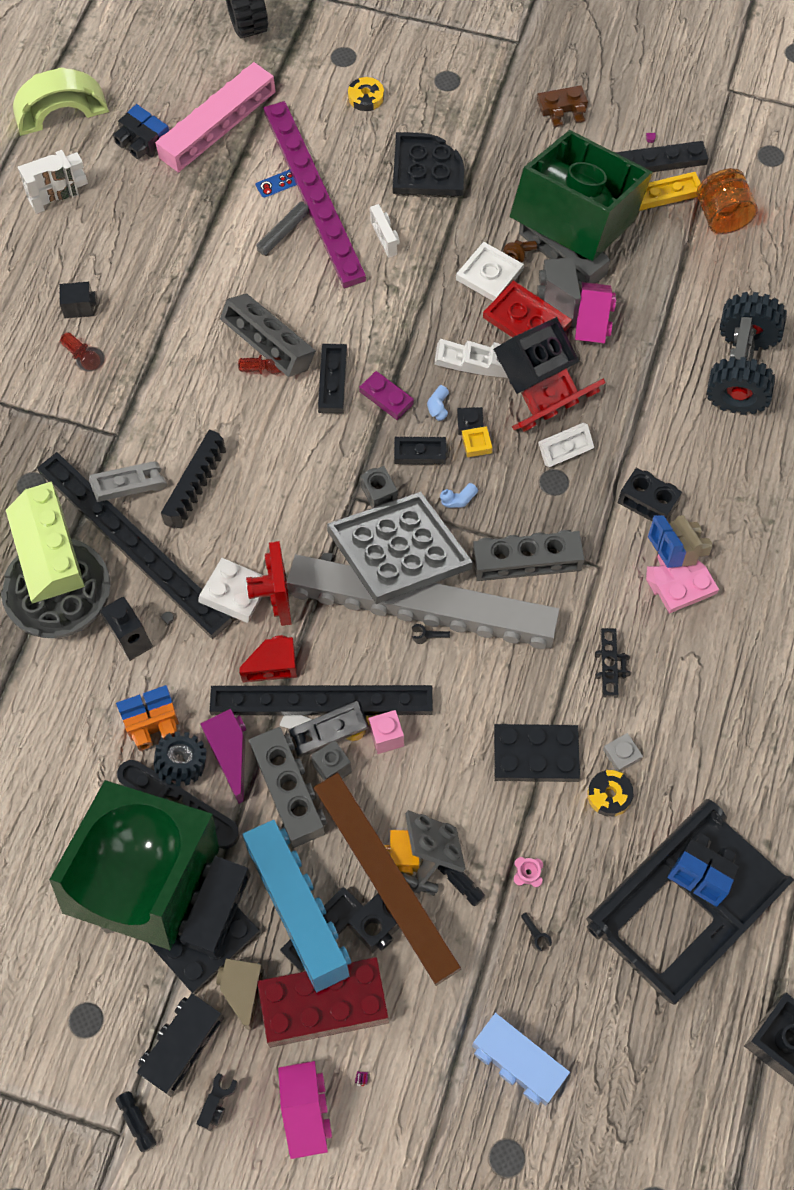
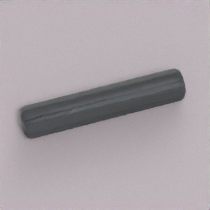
M302 201L299 202L256 244L257 251L262 255H267L309 213V206Z

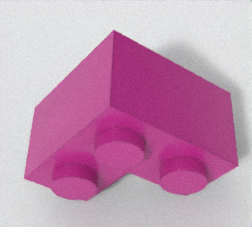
M582 282L575 340L605 343L606 336L611 337L613 322L608 321L609 312L615 311L616 293L612 292L611 285Z
M315 1061L278 1067L281 1113L290 1159L328 1153L327 1139L332 1138L330 1118H323V1113H328L326 1095L323 1093L326 1092L323 1073L317 1074Z

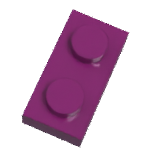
M377 371L359 386L361 394L396 420L414 404V399Z

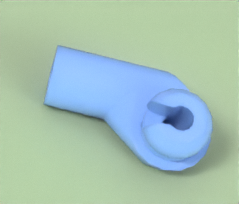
M439 385L427 402L430 415L438 421L444 420L448 415L443 401L449 394V390L442 385Z
M468 483L460 493H453L452 490L445 489L440 494L441 503L447 508H463L478 493V488L474 484Z

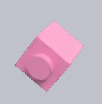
M396 710L369 718V729L377 754L404 747V734Z

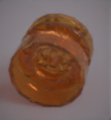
M728 168L719 170L705 178L697 188L696 195L710 230L716 234H728L738 231L751 223L757 215V204L744 173L739 169Z

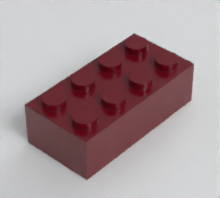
M377 957L351 962V964L347 965L350 977L317 993L306 971L257 981L266 1040L269 1047L272 1048L389 1024Z

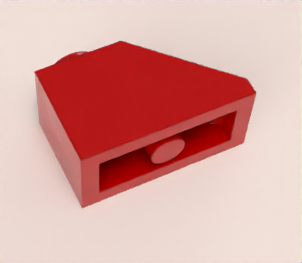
M278 635L272 637V639H265L239 667L242 683L297 678L293 637Z

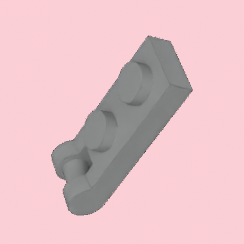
M155 461L92 474L89 477V482L97 502L150 490L161 491L167 487L165 478L160 475L161 468L158 462Z

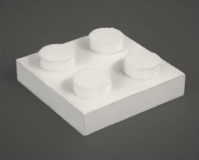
M483 242L458 271L456 280L494 301L521 274L524 264Z
M221 558L200 593L198 602L248 623L262 597L249 599L246 577H260L263 575Z

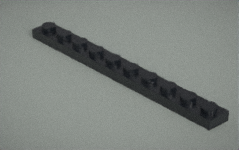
M58 452L37 467L39 473L48 482H52L53 486L212 640L232 623V618L229 615L199 603V595L202 589L108 500L97 502L90 483Z

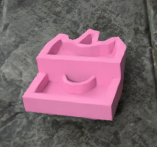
M658 554L657 558L660 566H647L646 580L654 595L659 594L669 614L716 595L719 591L707 567L699 560L696 565L667 568Z

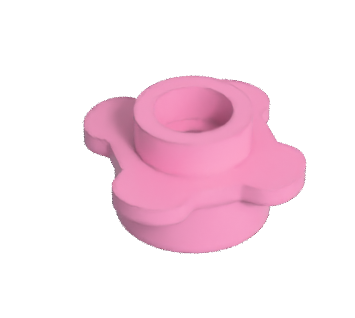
M519 857L515 860V866L517 867V872L513 879L515 884L518 886L531 884L533 887H539L542 884L540 873L543 868V862L538 858L525 859ZM526 870H530L531 874H526Z

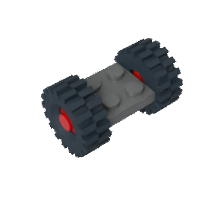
M743 292L741 297L736 294L733 296V299L729 298L726 304H724L719 330H721L720 334L722 337H725V341L728 343L733 341V346L736 348L731 349L729 361L722 359L720 364L716 362L713 368H711L706 392L708 400L713 401L712 404L715 407L720 405V410L725 411L728 409L730 413L741 412V415H746L747 412L757 414V410L762 412L765 410V407L768 408L770 406L775 385V374H773L771 368L766 369L767 365L763 362L757 364L758 360L753 359L754 351H758L759 347L766 350L769 349V345L774 347L777 345V342H781L785 329L787 310H784L785 306L783 303L778 304L779 300L775 297L772 300L769 299L770 295L768 294L758 296L759 292H753V295Z

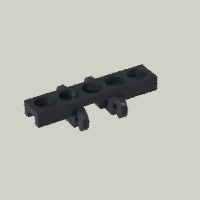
M601 628V650L595 652V657L599 658L602 655V672H597L595 678L600 679L602 677V698H606V696L618 698V677L625 679L631 675V672L627 670L626 661L630 660V656L625 653L617 654L616 628ZM605 633H612L611 641L605 639ZM611 645L612 650H605V646ZM612 659V661H615V664L607 666L604 660ZM617 661H621V670H618ZM609 683L613 684L614 692H608L606 685Z

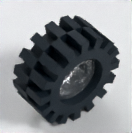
M179 731L175 732L174 737L169 733L165 739L161 738L159 740V744L155 748L154 770L155 773H159L158 777L161 780L166 777V783L171 785L172 781H176L175 786H180L181 782L184 781L185 786L190 785L191 779L195 783L199 776H202L207 751L202 740L198 742L197 736L194 735L192 738H189L190 733L185 732L184 736H180ZM178 754L179 756L182 755L185 761H177L176 756Z

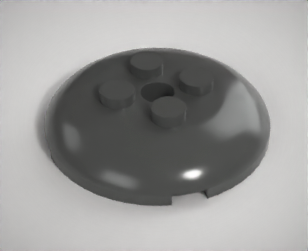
M72 539V545L85 587L36 603H32L30 600L19 556L17 555L4 574L5 580L3 590H1L4 609L12 622L26 633L41 638L67 637L82 631L92 624L101 614L100 610L105 607L110 593L108 569L101 556L93 548L83 542Z

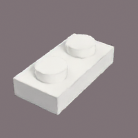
M379 204L371 206L370 221L388 258L396 256L397 245L400 244L396 230L392 231L387 212L383 213Z
M581 423L538 442L545 466L547 467L554 466L594 448L589 427L586 423Z

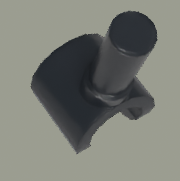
M422 624L412 626L413 632H423L420 636H412L413 641L417 644H423L427 639L450 638V631L426 630Z
M527 912L523 913L521 918L533 936V948L536 951H542L537 943L539 937H543L548 946H551V937L546 933H540Z

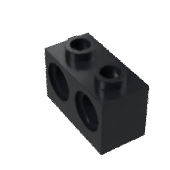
M636 467L620 492L618 504L650 521H653L654 516L664 515L668 521L679 503L682 491L678 490L675 485L665 483L655 478L652 473L642 471ZM635 488H642L644 491H638ZM658 500H664L667 504L660 503Z
M378 893L348 920L350 930L372 953L378 948L381 951L384 950L394 939L391 935L399 929L393 916L387 912V907ZM370 923H376L382 929L379 934L370 936L365 932L366 926Z

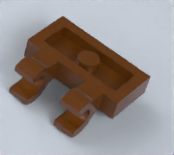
M582 85L537 93V102L543 116L550 115L553 127L563 126L561 117H564V112L572 111L576 123L585 121L583 113H586L588 100Z

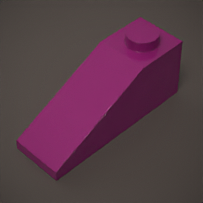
M229 709L200 723L238 804L244 802L245 738L243 732L247 729L241 716L235 717L232 710Z

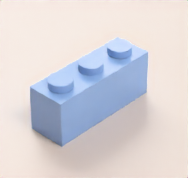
M497 1013L492 1016L472 1045L476 1049L474 1055L486 1065L492 1062L500 1069L498 1074L511 1085L517 1082L525 1089L523 1094L536 1105H539L541 1102L546 1106L570 1073Z

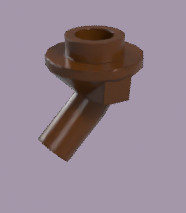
M519 240L509 242L504 246L503 253L522 263L526 258L525 251L537 250L536 241L521 242Z

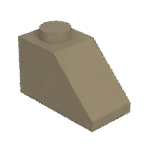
M226 959L224 967L220 966L218 969L216 984L220 985L222 994L244 1027L252 1030L259 998L257 981L262 980L264 969L261 964Z

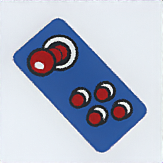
M290 170L259 181L255 186L261 196L266 198L294 187L296 183Z

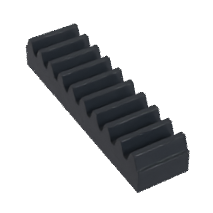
M208 430L161 511L164 525L173 529L183 528L182 520L188 519L187 511H193L192 503H197V495H202L203 493L201 486H207L206 478L212 477L211 470H216V462H221L222 460L220 453H226L224 439L220 436V433Z

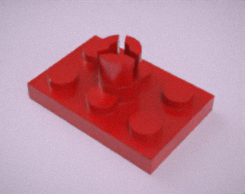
M280 541L269 542L270 553H265L268 575L246 577L249 599L271 597L274 617L280 618L281 626L292 625L287 579Z

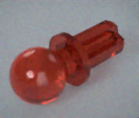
M66 332L61 337L60 343L73 354L72 358L74 360L80 357V363L84 369L91 371L99 367V355L94 351H87L88 345L86 343L82 344L69 332Z
M259 355V358H240L238 360L240 372H260V375H263V370H267L270 374L274 375L282 372L276 367L272 359L263 360L262 355ZM273 357L276 360H282L280 357Z

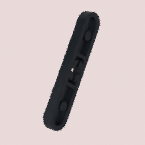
M128 760L119 766L117 778L121 785L164 799L170 797L178 801L180 798H183L182 802L184 805L213 814L219 848L229 849L238 842L239 830L236 823L179 786H175L176 784L172 782L171 785L167 784L166 778L161 780L158 777V773H155V771L139 761Z

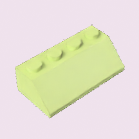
M52 482L24 490L6 509L31 602L36 603L85 587L59 497Z

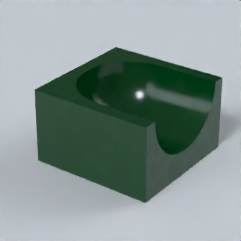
M568 130L524 166L509 217L594 261L636 220L653 172Z
M104 780L49 879L62 914L171 950L178 936L180 925L190 912L192 897L196 890L200 891L205 881L202 880L203 871L207 863L212 864L214 857L217 856L220 850L213 814Z

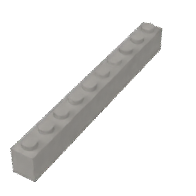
M296 554L287 581L289 594L298 599H316L326 605L340 604L350 610L364 609L378 616L393 615L403 621L417 620L431 627L441 625L450 627L451 630L456 632H474L484 638L494 636L503 638L504 641L509 643H527L537 649L552 647L560 609L438 583L427 585L376 604L350 565Z

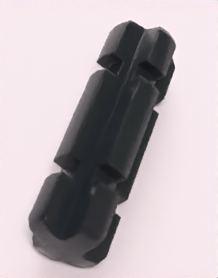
M442 865L437 867L443 875L447 874V879L462 895L467 896L466 899L472 906H477L485 898L482 890L479 887L475 888L474 882L464 872L462 873Z
M129 1091L120 1094L116 1098V1103L119 1109L124 1111L122 1115L132 1136L137 1138L135 1142L139 1150L147 1152L156 1145V1141L152 1133L148 1132L149 1127L139 1106H135L136 1100L133 1094Z

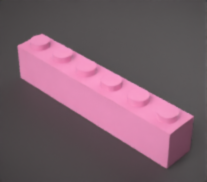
M255 62L243 69L239 75L227 82L223 88L211 95L207 101L198 108H195L190 115L178 122L174 128L155 142L159 159L179 173L275 93L274 76Z

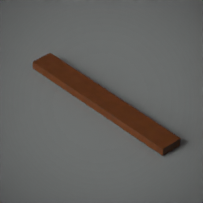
M337 772L313 787L435 986L462 970L339 773Z

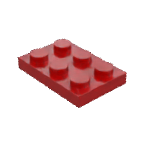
M514 280L483 311V318L510 337L519 335L556 317L564 331L572 323L571 318Z

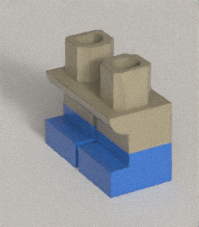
M664 515L653 517L648 538L667 568L696 565L698 558L709 556L712 549V542L709 538H700L702 530L698 522H688L684 515L678 516L672 522H668Z

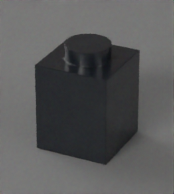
M89 281L59 284V303L65 319L94 316V306H98L96 291H92Z

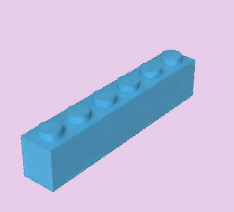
M272 820L243 833L248 853L316 993L350 977L347 966L351 964L349 954L344 946L338 947L335 941L339 938L332 921L326 923L323 917L326 914L324 905L319 897L314 899L311 893L314 890L313 884L307 873L302 875L299 867H302V863L296 850L292 852L289 850L287 845L291 842L285 828L279 829L275 820Z

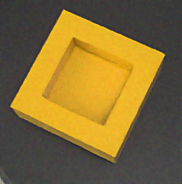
M487 426L462 431V440L467 458L492 453V444Z

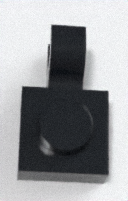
M220 1073L214 1078L212 1091L208 1094L196 1125L208 1131H212L214 1125L219 1126L225 1113V1108L222 1107L223 1099L233 1095L238 1087V1082L233 1079L228 1089H222L220 1083L223 1075Z

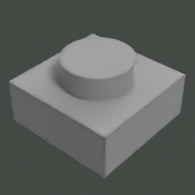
M628 733L603 747V751L618 772L642 760L643 757Z

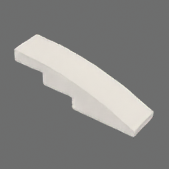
M440 339L437 343L434 365L474 374L508 378L493 350L501 345L494 342L491 347L468 340L465 345Z

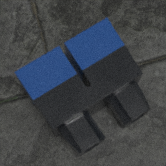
M136 104L118 120L119 129L113 134L116 145L121 148L130 142L129 151L136 159H140L145 154L152 158L157 148L155 142L162 135L169 132V127Z
M698 833L680 852L679 858L667 878L689 891L696 886L693 893L717 907L729 894L739 866L734 864L736 853L727 848H721L718 854L709 849L711 844L710 838L702 833Z

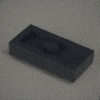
M395 437L394 464H446V437Z

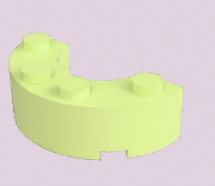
M58 68L35 74L19 89L13 102V112L20 136L43 130L42 123L45 117L51 111L58 108H78L84 112L87 118L108 113L109 110L100 85L90 75L73 69Z

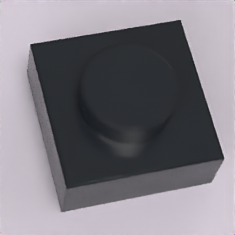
M483 407L457 408L458 435H462L463 430L484 427Z

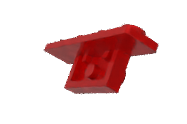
M567 369L528 388L521 392L532 416L513 425V430L522 428L524 432L536 426L535 420L542 416L544 420H547L557 415L556 409L564 405L568 409L579 403L578 397L585 394L588 398L600 392L599 386L606 383L604 378L577 391Z

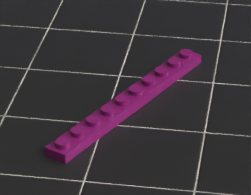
M282 101L263 107L264 115L304 203L309 206V214L343 289L366 282L364 270L286 102Z

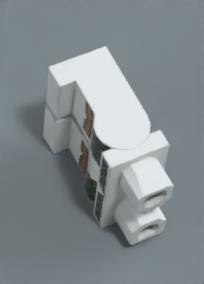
M60 150L55 152L56 155H49L18 166L26 196L36 214L45 211L43 205L55 200H65L70 195L72 198L78 196L77 188L88 184L86 175L82 170L84 168L83 162L78 152L65 156L64 152Z

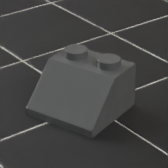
M574 257L544 260L543 270H539L540 285H537V296L571 318L570 328H576L581 296Z

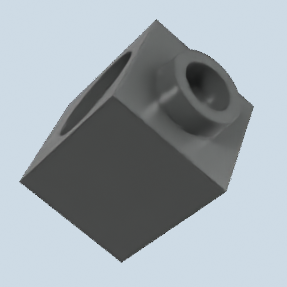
M385 466L371 468L363 475H360L361 488L372 508L398 500V490ZM376 485L383 486V488L381 489H375L373 487Z
M335 740L311 755L313 766L323 781L337 772L342 779L352 773L350 760Z

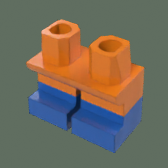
M167 685L143 693L151 718L148 716L140 694L116 703L127 734L131 741H134L139 751L153 746L150 734L160 731L162 738L165 739L167 734L170 733L174 737L175 732H178L177 725L179 721Z

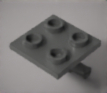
M408 810L405 813L412 855L422 858L423 861L415 876L404 872L401 873L413 892L420 893L422 891L435 896V893L437 894L438 884L427 880L439 865L462 873L466 869L457 828L449 823H443L431 819L424 814Z

